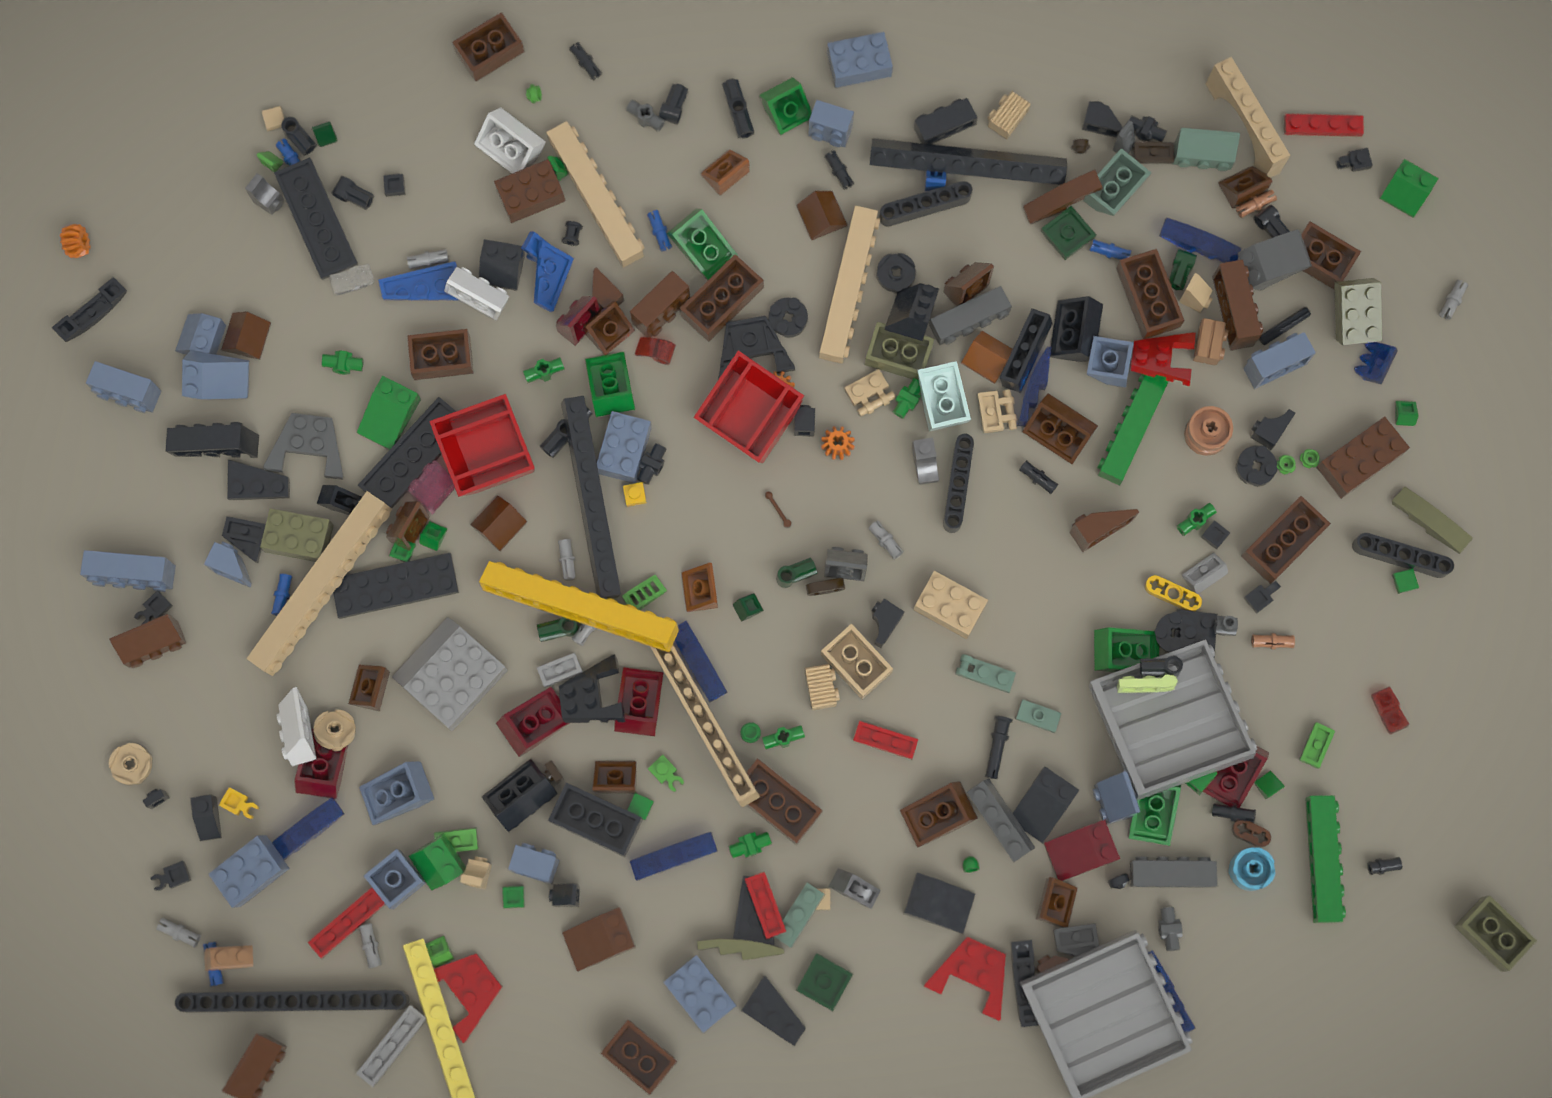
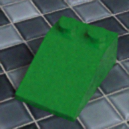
M696 208L667 233L681 252L707 280L735 254L737 255L702 209Z
M624 352L585 359L596 417L610 415L612 411L621 413L635 410Z
M382 376L372 393L357 434L390 450L397 443L421 401L420 396L405 386Z
M1110 627L1094 630V671L1118 672L1140 664V659L1159 657V645L1156 640L1155 631Z
M1181 784L1137 800L1140 812L1131 817L1129 839L1170 846Z

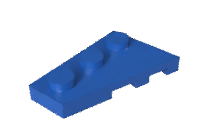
M543 240L538 241L534 304L552 312L574 258Z

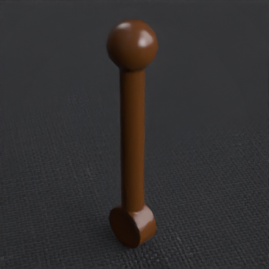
M766 492V499L770 500V502L772 503V505L784 521V527H791V521L786 519V517L780 510L779 506L773 499L772 492Z

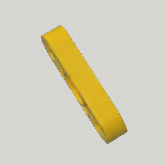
M1151 576L1145 582L1147 593L1183 610L1197 611L1202 605V599L1197 593L1160 576ZM1157 581V585L1159 587L1163 588L1164 585H1167L1168 587L1164 590V593L1161 594L1162 589L1156 588L1155 590L1151 589L1152 585L1149 583ZM1176 589L1179 597L1171 599L1168 596V590ZM1184 593L1186 594V596L1184 597L1185 599L1190 600L1191 598H1194V602L1197 605L1190 607L1188 601L1183 600L1182 603H1180L1179 601L1182 599Z

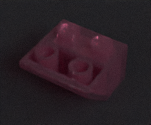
M435 460L432 464L428 463L424 467L423 474L419 479L416 478L409 485L410 489L408 490L414 501L420 502L424 509L432 515L455 489L450 474Z

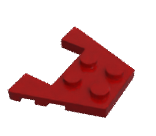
M1196 332L1134 340L1131 371L1151 377L1160 375L1166 377V381L1174 382L1175 379L1182 381L1185 386H1190L1192 369L1171 368L1174 348L1195 349Z
M966 937L924 984V987L941 995L950 975L990 993L982 1014L1000 1021L1006 954Z
M473 954L434 969L437 982L439 983L444 980L469 1013V1015L452 1027L462 1043L469 1039V1036L502 989L501 984L478 954Z

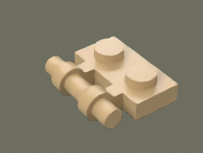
M879 369L844 387L853 406L860 403L863 405L862 408L857 410L860 416L869 415L874 412V409L882 405L886 406L890 404L889 401L896 398L893 391L888 394L883 392L889 388V385ZM877 394L878 399L870 403L867 400Z
M1011 390L1003 391L1004 398L998 397V391L977 394L983 434L1003 431V423H1008L1009 430L1017 429L1016 421L1018 419L1017 414L1014 413L1013 404H1015V401L1011 395ZM1000 406L1006 407L1007 415L1001 414Z

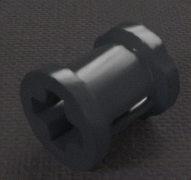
M566 221V232L562 242L570 246H578V237L583 226L575 221Z

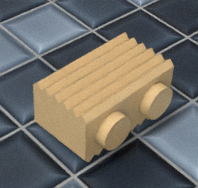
M1013 91L1008 96L1004 95L999 102L1000 107L998 110L993 109L988 116V127L1005 139L1009 138L1028 113L1031 105L1030 102H1027V100H1024Z
M830 664L805 668L812 711L835 707L837 705L836 701H839L840 697L838 688L834 689L833 681L836 680L834 668L830 669Z

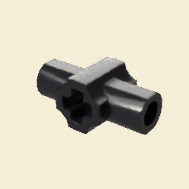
M1131 115L1129 120L1133 122L1134 131H1136L1135 136L1139 140L1150 142L1151 139L1163 142L1167 130L1158 127V122L1154 118L1143 116L1141 120Z
M655 443L651 452L644 454L639 468L642 470L637 480L649 485L653 475H659L665 462L662 459L667 450L665 447Z

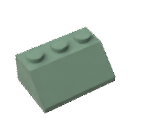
M1181 128L1174 142L1173 165H1178L1182 168L1195 166L1199 169L1217 168L1219 171L1231 170L1236 160L1240 133Z
M1121 148L1098 174L1103 189L1085 196L1083 201L1095 211L1114 216L1152 172Z

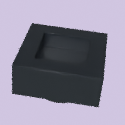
M403 174L383 175L386 197L405 195Z
M1214 520L1201 538L1217 550L1230 532Z
M155 789L146 795L147 798L142 801L147 808L153 809L170 798L166 791Z

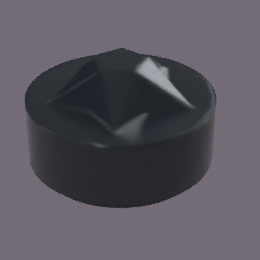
M1124 873L1109 880L1108 883L1111 889H1122L1130 879Z

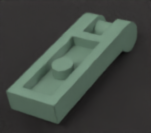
M961 655V664L956 670V675L1010 693L1016 675L1015 672L974 659L968 655ZM969 665L975 666L973 673L967 671Z

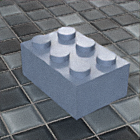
M884 32L827 43V56L835 88L892 77L893 65Z
M1305 332L1299 335L1294 333L1286 338L1287 341L1282 343L1277 341L1271 344L1268 350L1262 351L1261 349L1251 354V358L1247 360V364L1243 369L1254 389L1308 364L1316 352Z
M96 361L86 381V384L91 388L90 391L97 394L96 397L108 401L110 398L115 400L116 404L127 407V405L133 406L134 410L141 413L146 411L153 413L161 394V390L152 380Z
M611 412L597 460L598 473L600 475L636 483L640 470L639 465L644 456L652 429L651 421Z
M259 835L210 872L209 876L230 906L236 908L242 907L290 868L267 835Z
M697 955L663 982L703 1033L736 1007L735 1003Z

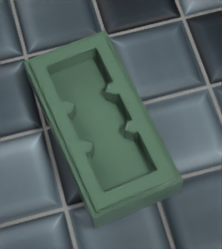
M1022 700L1016 720L1055 733L1062 713Z

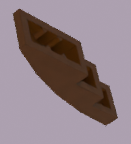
M1094 169L1039 196L1024 205L1023 208L1031 225L1066 210L1068 206L1084 200L1085 196L1102 190L1103 187Z

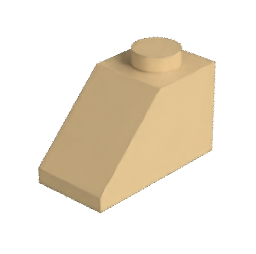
M1195 273L1179 302L1201 313L1203 307L1207 309L1213 298L1209 296L1213 290L1200 275Z

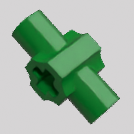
M339 350L335 351V355L323 354L321 366L333 368V372L346 375L350 374L351 370L362 371L364 359L352 357V353Z
M560 357L551 361L540 359L535 367L524 370L523 373L527 383L538 379L546 382L551 380V376L554 373L565 370ZM544 367L547 370V372L545 373L541 371V369Z
M913 378L909 386H904L895 400L898 404L893 410L896 416L904 419L909 410L913 411L921 398V395H919L921 391L919 380Z
M1208 503L1200 510H1192L1187 519L1176 527L1180 534L1185 536L1193 529L1199 530L1202 528L1206 520L1216 514L1217 511L1211 503ZM1199 517L1200 521L1195 522L1193 518Z
M801 725L790 729L781 727L777 729V733L762 737L765 750L777 746L785 748L789 746L790 742L805 738ZM781 733L789 736L786 742H782V739L778 740Z
M753 832L739 837V842L728 847L732 858L742 855L748 858L761 853V848L772 845L768 832L759 835Z

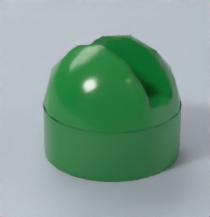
M968 856L964 859L962 863L964 873L980 870L979 863L975 857Z

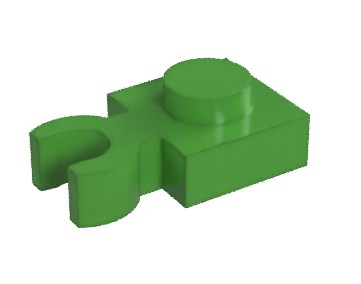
M664 755L660 756L648 768L661 784L667 780L668 786L673 792H676V789L673 787L674 781H679L682 785L684 784L681 777L673 775L677 769Z

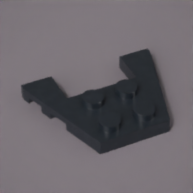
M766 316L726 322L718 380L738 350L749 358L773 354L777 374L782 371H795V365L787 355L785 348L780 343Z
M615 654L559 686L561 714L564 723H589L590 720H600L601 723H608L609 720H617L618 723L626 722L624 707L621 702L602 708L599 679L619 673L618 659Z

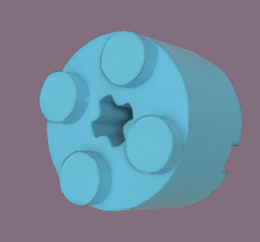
M1246 848L1233 856L1229 864L1228 873L1237 887L1246 891L1259 890L1268 886L1274 879V860L1262 848ZM1249 866H1255L1253 869L1254 873H1250Z

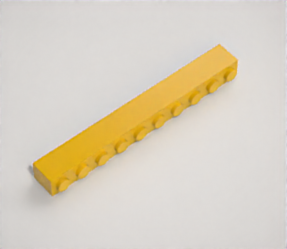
M489 561L479 580L483 591L666 652H670L679 632L677 622L669 617L661 618L651 611L643 612L632 605L627 604L625 606L619 604L614 599L601 598L593 592H582L575 586L567 587L559 581H549L538 574H528L520 568L512 569L502 562L494 563Z

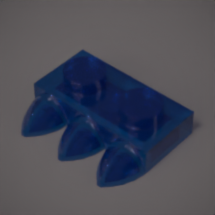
M1371 342L1365 344V347L1372 354L1360 356L1361 361L1366 365L1354 367V370L1363 380L1382 385L1398 350L1394 346Z

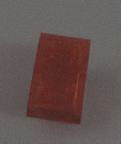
M1390 686L1371 695L1379 716L1390 735L1409 726V722L1399 707L1400 702Z

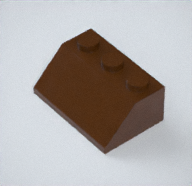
M1047 393L1022 432L1070 464H1073L1098 425Z
M169 614L109 638L122 663L129 668L140 667L144 664V661L149 659L156 660L162 657L163 653L177 651L182 648L181 645L186 644L178 621Z
M256 1033L222 1091L235 1098H260L264 1091L262 1087L265 1082H269L275 1073L274 1067L284 1059L287 1046L267 1034Z

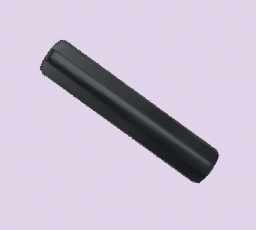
M1307 307L1301 308L1260 336L1259 341L1262 345L1270 343L1311 315L1310 310Z

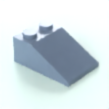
M191 350L183 358L182 396L201 400L248 398L249 360Z
M421 761L405 762L359 787L372 825H377L417 809L434 800Z
M1127 771L1094 785L1093 795L1095 800L1100 802L1102 809H1099L1101 819H1105L1107 825L1131 818L1140 812Z

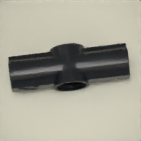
M728 79L722 83V87L737 136L742 139L749 138L754 134V129L747 110V103L743 97L738 79ZM737 106H740V107L743 108V109L740 110V111L734 110V108L737 107Z
M586 406L589 419L593 413ZM564 419L558 422L554 431L540 445V448L552 458L568 442L567 434L561 432L562 428L565 427Z

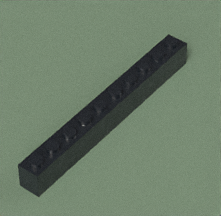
M872 138L869 164L872 166L931 172L938 171L940 173L946 172L949 174L1062 185L1066 180L1067 158Z
M584 396L564 398L561 402L596 594L604 599L616 598L621 595L585 398Z

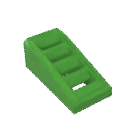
M653 575L622 595V599L626 604L641 610L667 592L658 577ZM652 582H654L657 588L659 589L658 592H655L653 587L650 585ZM647 587L653 595L649 597L644 588ZM639 591H641L643 596L646 598L645 600L642 601V599L639 597V595L637 594ZM632 596L639 602L637 605L632 601Z

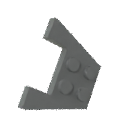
M291 413L264 464V470L283 472L286 452L327 457L325 478L343 480L333 419Z

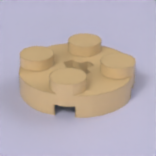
M335 710V712L329 713L328 711L323 712L314 722V737L325 748L340 751L343 747L349 745L355 737L356 726L353 717L343 710ZM336 726L339 727V728H338V732H335V733L331 732V729H330L331 727H332V728H335Z
M127 743L113 751L109 759V768L116 781L125 785L140 784L150 774L153 759L143 746ZM133 758L135 767L128 770L126 761H131Z

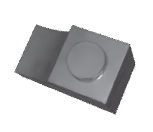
M258 173L245 187L252 201L271 215L282 207L284 199L280 192L275 190Z
M933 437L914 440L912 452L919 485L939 482Z
M839 868L829 885L831 889L872 909L881 891L858 876Z

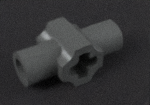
M634 100L629 102L626 111L638 118L639 125L642 127L651 126L657 131L662 129L665 120L653 113L651 105H641Z
M1217 615L1214 622V634L1236 636L1238 619L1233 616Z
M1174 907L1161 908L1162 920L1158 921L1160 939H1165L1166 951L1180 950L1179 938L1183 937L1182 923L1180 919H1176Z

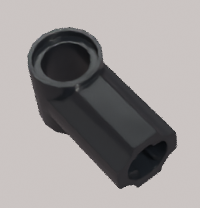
M672 84L667 100L663 102L660 108L659 117L676 125L679 123L683 111L682 107L688 94V89L684 85Z
M294 117L284 118L281 127L285 137L296 146L303 156L313 152L317 144L299 125L298 120ZM296 126L293 131H287L288 127Z
M345 176L340 177L331 192L337 199L343 202L349 201L364 210L371 206L374 198L372 193L360 188Z
M1273 205L1267 206L1253 217L1256 225L1261 230H1266L1271 238L1290 232L1281 221L1280 214Z
M1177 656L1140 659L1141 678L1145 676L1159 678L1164 675H1174L1177 678L1183 668V662ZM1167 665H1175L1177 670L1171 671Z

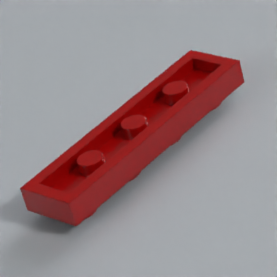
M1285 114L1284 134L1362 137L1364 134L1363 115Z
M373 887L370 888L307 943L323 959L385 905L384 901Z

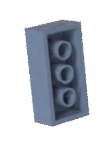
M84 550L80 575L85 577L86 581L92 582L94 586L104 587L105 584H113L115 588H125L126 585L133 586V589L145 590L146 587L153 588L154 591L165 592L166 589H173L176 565L166 557Z

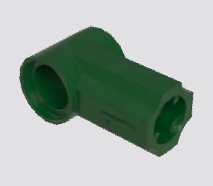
M1178 249L1169 277L1172 289H1184L1197 255Z
M810 557L790 566L781 567L777 573L776 581L779 586L788 588L796 582L817 575L818 572L814 561ZM788 573L791 579L785 581L781 578V574Z
M564 617L537 624V631L541 642L564 636H574L579 629L576 621ZM571 621L574 623V627L571 630L563 629L566 622Z

